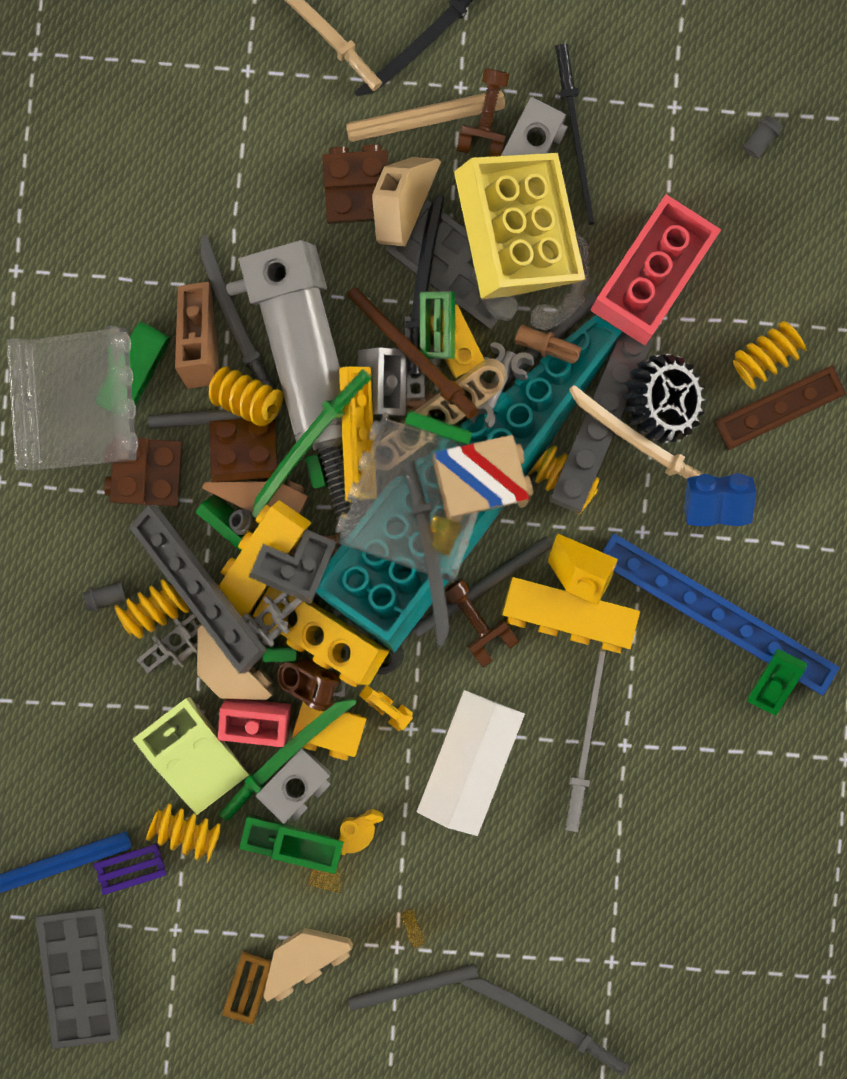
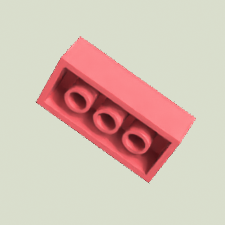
M665 194L595 300L590 311L646 346L721 229Z

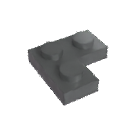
M306 529L294 557L263 544L248 577L310 604L337 542Z

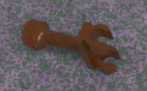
M484 68L482 82L486 83L488 89H486L487 96H485L484 109H482L483 112H481L482 115L480 116L481 122H479L480 125L478 127L462 125L457 151L469 153L472 137L476 135L492 139L488 157L502 155L506 134L491 131V123L493 122L491 120H493L492 117H494L493 114L495 113L494 107L497 104L498 91L502 87H507L510 73Z
M460 578L444 589L445 600L448 604L456 603L479 634V637L470 642L467 647L484 668L493 660L483 648V645L498 634L509 649L519 643V640L503 619L491 628L488 627L486 622H484L485 620L480 617L481 615L475 609V606L469 601L467 593L470 588L463 578Z

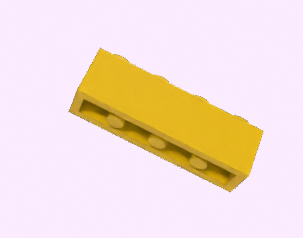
M280 500L271 507L267 504L264 506L255 520L259 523V526L254 533L250 531L246 533L238 545L242 550L237 559L231 557L221 571V574L225 577L218 587L241 617L246 613L251 614L269 587L248 577L262 545L265 544L290 555L302 538L305 530L312 523Z
M511 577L501 615L508 617L507 623L526 628L527 622L540 625L538 632L556 637L559 631L570 633L571 641L589 645L590 639L603 642L602 649L621 654L622 648L631 649L640 611L601 600L596 605L564 590Z

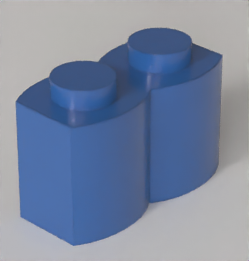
M737 473L721 478L709 474L687 478L684 504L687 524L694 526H713L719 523L729 526L751 524L757 492L753 477Z

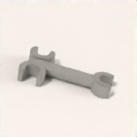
M491 343V351L499 354L496 360L500 361L506 369L503 387L511 371L517 379L527 380V372L518 367L521 364L533 366L535 363L533 356L526 352L519 354L511 351L505 352L501 344ZM497 373L491 383H496L499 380ZM503 387L497 394L477 407L479 411L474 418L470 419L472 423H475L480 414H486L487 417L484 421L486 428L490 429L494 425L495 415L493 408Z

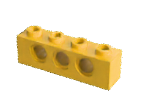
M269 586L263 598L269 596L274 601L283 592ZM288 595V601L290 604L295 599H297L291 595ZM263 598L253 614L254 617H257L269 606L268 603L264 602ZM313 601L310 604L303 602L293 610L297 614L295 626H290L288 622L289 615L283 619L284 622L286 621L289 624L287 626L289 633L286 634L282 631L280 634L288 638L286 643L299 652L308 651L314 655L312 660L316 664L328 670L331 667L341 673L339 678L353 687H356L357 684L370 685L389 650ZM282 602L277 605L281 611L286 608ZM271 613L265 614L263 618L266 625H271L274 621ZM278 625L274 626L269 631V633L272 632ZM321 628L324 632V639L318 645L314 635L316 630ZM347 644L351 650V655L345 662L341 657V650Z

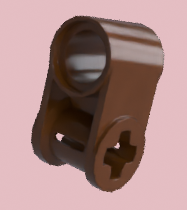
M312 659L283 663L279 667L277 679L284 691L289 692L305 702L307 706L318 711H326L334 704L332 697L335 687L340 685L341 682L339 674L319 666Z

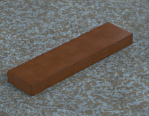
M833 365L730 413L714 421L729 451L846 395V391Z

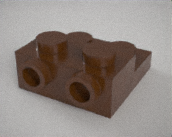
M372 144L362 146V152H349L348 147H332L329 149V154H322L328 224L374 221L372 194L384 166L389 165L388 150H381L380 145Z
M114 436V444L108 443L107 463L113 464L112 476H106L105 496H110V502L117 504L179 507L183 442Z

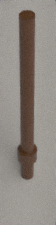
M357 287L349 290L348 298L441 390L440 395L450 405L455 404L469 419L474 418L479 409L464 395V389L456 381H450Z

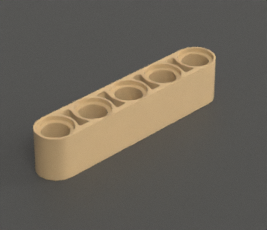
M487 359L460 377L456 382L464 390L471 393V402L476 407H479L502 389L506 378V369L500 361ZM486 370H492L498 374L499 380L496 383L490 384L483 380L481 374ZM440 393L414 411L430 417V410L440 409L446 415V419L442 422L454 425L466 416L455 404L450 405ZM405 417L375 440V468L381 471L393 469L437 436L416 429L420 438L416 440L408 439L405 437L403 430L412 427L405 425ZM378 448H390L394 457L383 458L379 455Z

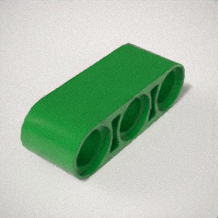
M140 321L97 399V405L127 420L134 411L162 359L171 337Z

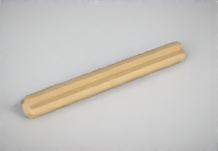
M501 90L498 91V100L496 101L497 104H495L494 111L505 108V98ZM483 93L349 122L346 125L348 138L354 142L478 115L483 112V103L487 95Z

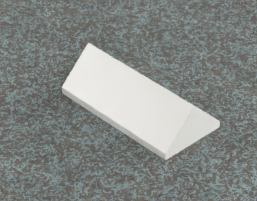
M464 690L417 813L447 828L478 836L525 714Z

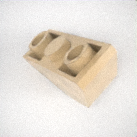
M410 157L384 166L372 194L376 241L379 244L406 247L441 164L439 159Z
M200 624L198 627L197 675L220 699L267 700L272 696L274 689L271 686L273 683L272 679L260 668L256 671L252 667L247 673L239 674L203 625Z
M303 928L277 944L263 996L266 1002L274 997L277 1002L284 999L294 991L292 986L302 980L307 984L322 974L320 969L329 963L336 966L349 958L350 954L348 951L352 950L353 946L350 938Z

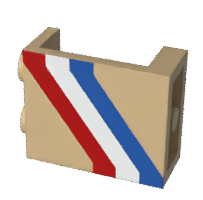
M513 435L434 452L432 462L448 524L461 521L463 515L518 503L519 508L526 507L529 496L533 495L529 476H523L521 464L525 462L521 444L515 445Z

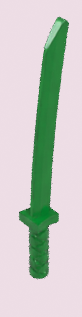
M362 369L332 401L326 400L322 404L325 409L296 442L255 498L252 514L254 518H257L266 504L268 505L294 467L335 418H341L344 415V412L341 411L344 406L372 379L367 371Z
M356 699L338 701L284 745L256 773L252 772L244 781V787L219 812L220 817L225 821H229L239 808L249 800L252 794L255 792L258 794L266 785L265 782L286 761L329 724L353 707L357 702Z

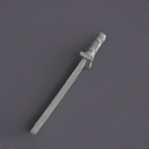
M600 649L578 776L577 778H570V784L573 785L565 830L572 832L579 831L584 790L590 784V780H584L606 653L605 649Z

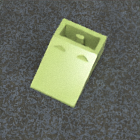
M191 697L184 699L133 738L152 766L196 815L249 776V773L224 741L218 740L217 731Z

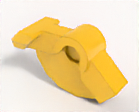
M366 685L359 694L361 698L368 702L370 707H373L381 715H384V713L388 714L391 717L388 723L398 731L404 730L413 719L412 711L404 705H401L398 709L392 705L394 701L380 690L375 691Z
M370 809L355 818L346 817L343 819L338 839L344 842L341 854L356 853L366 848L374 837L375 823L383 821V813Z

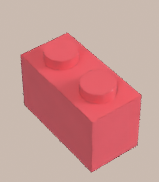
M225 699L220 707L218 740L284 747L289 737L292 704L250 699Z

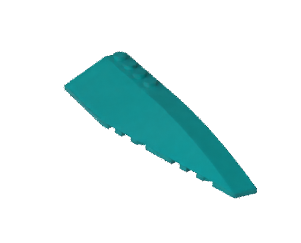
M596 315L564 340L580 346L581 353L577 362L571 364L550 355L543 357L540 360V364L527 374V380L516 379L512 387L504 393L501 392L493 408L495 423L490 429L486 428L484 422L487 417L486 414H480L475 423L467 419L461 424L462 429L472 433L469 444L513 435L515 445L521 444L525 462L521 464L523 476H527L577 404L570 392V388L576 386L582 392L586 391L616 345L618 338L622 335V331ZM446 439L440 441L437 444V448L425 458L421 457L415 462L424 499L432 507L429 514L444 587L504 508L502 506L463 515L461 521L448 524L432 459L434 452L464 445ZM405 474L401 477L397 476L387 485L328 562L316 590L317 595L394 653L432 604L422 542L416 517H412L413 500L410 496Z

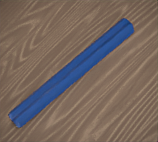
M122 832L0 874V893L128 850L132 847L130 835L128 832Z

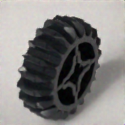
M670 354L653 355L647 358V360L637 363L638 369H633V371L629 372L632 380L624 383L629 389V393L622 396L629 401V406L624 411L631 412L632 414L628 423L637 424L636 431L638 433L645 434V438L650 441L656 440L659 443L677 442L683 439V437L693 434L692 428L700 425L697 417L705 414L701 409V404L707 401L701 397V391L705 388V386L698 384L701 375L692 373L694 365L685 363L684 358L674 357V355Z

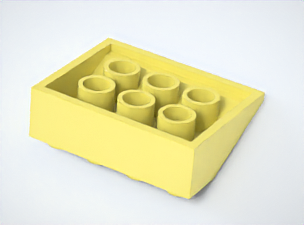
M558 153L471 158L454 171L481 299L514 296L585 280Z

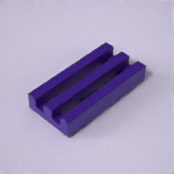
M158 843L93 864L98 873L97 878L99 883H101L103 895L167 875ZM153 852L154 854L153 859L105 873L104 867ZM154 865L158 867V870L112 885L108 883V880Z

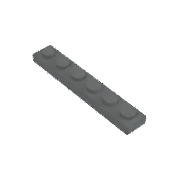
M623 331L614 346L592 398L619 420L628 401L622 397L629 393V389L624 383L632 380L629 372L633 371V369H638L637 363L645 360L653 342L650 339L646 346H644ZM587 412L549 499L550 502L577 514H580L614 435L613 431Z
M148 505L129 528L239 674L247 673L267 651L157 505Z

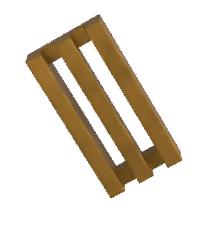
M242 951L224 1006L223 1016L251 1025L254 1024L266 987L272 959H265L260 955H253L248 951ZM249 961L252 962V966L237 1012L232 1011L231 1007L245 963ZM261 965L265 968L250 1015L248 1016L243 1013L258 966Z

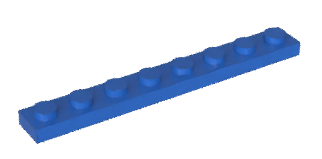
M613 533L602 552L618 559L614 573L767 664L777 648L806 662V669L798 682L824 696L840 667Z

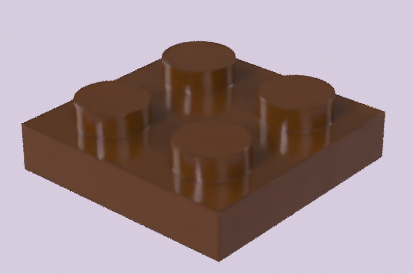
M243 418L210 421V467L212 482L270 478L278 467L275 419L268 425L261 427Z

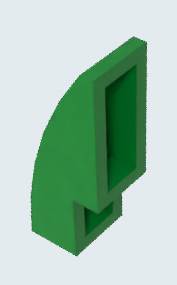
M247 814L239 849L269 856L274 860L336 874L344 842L310 830Z

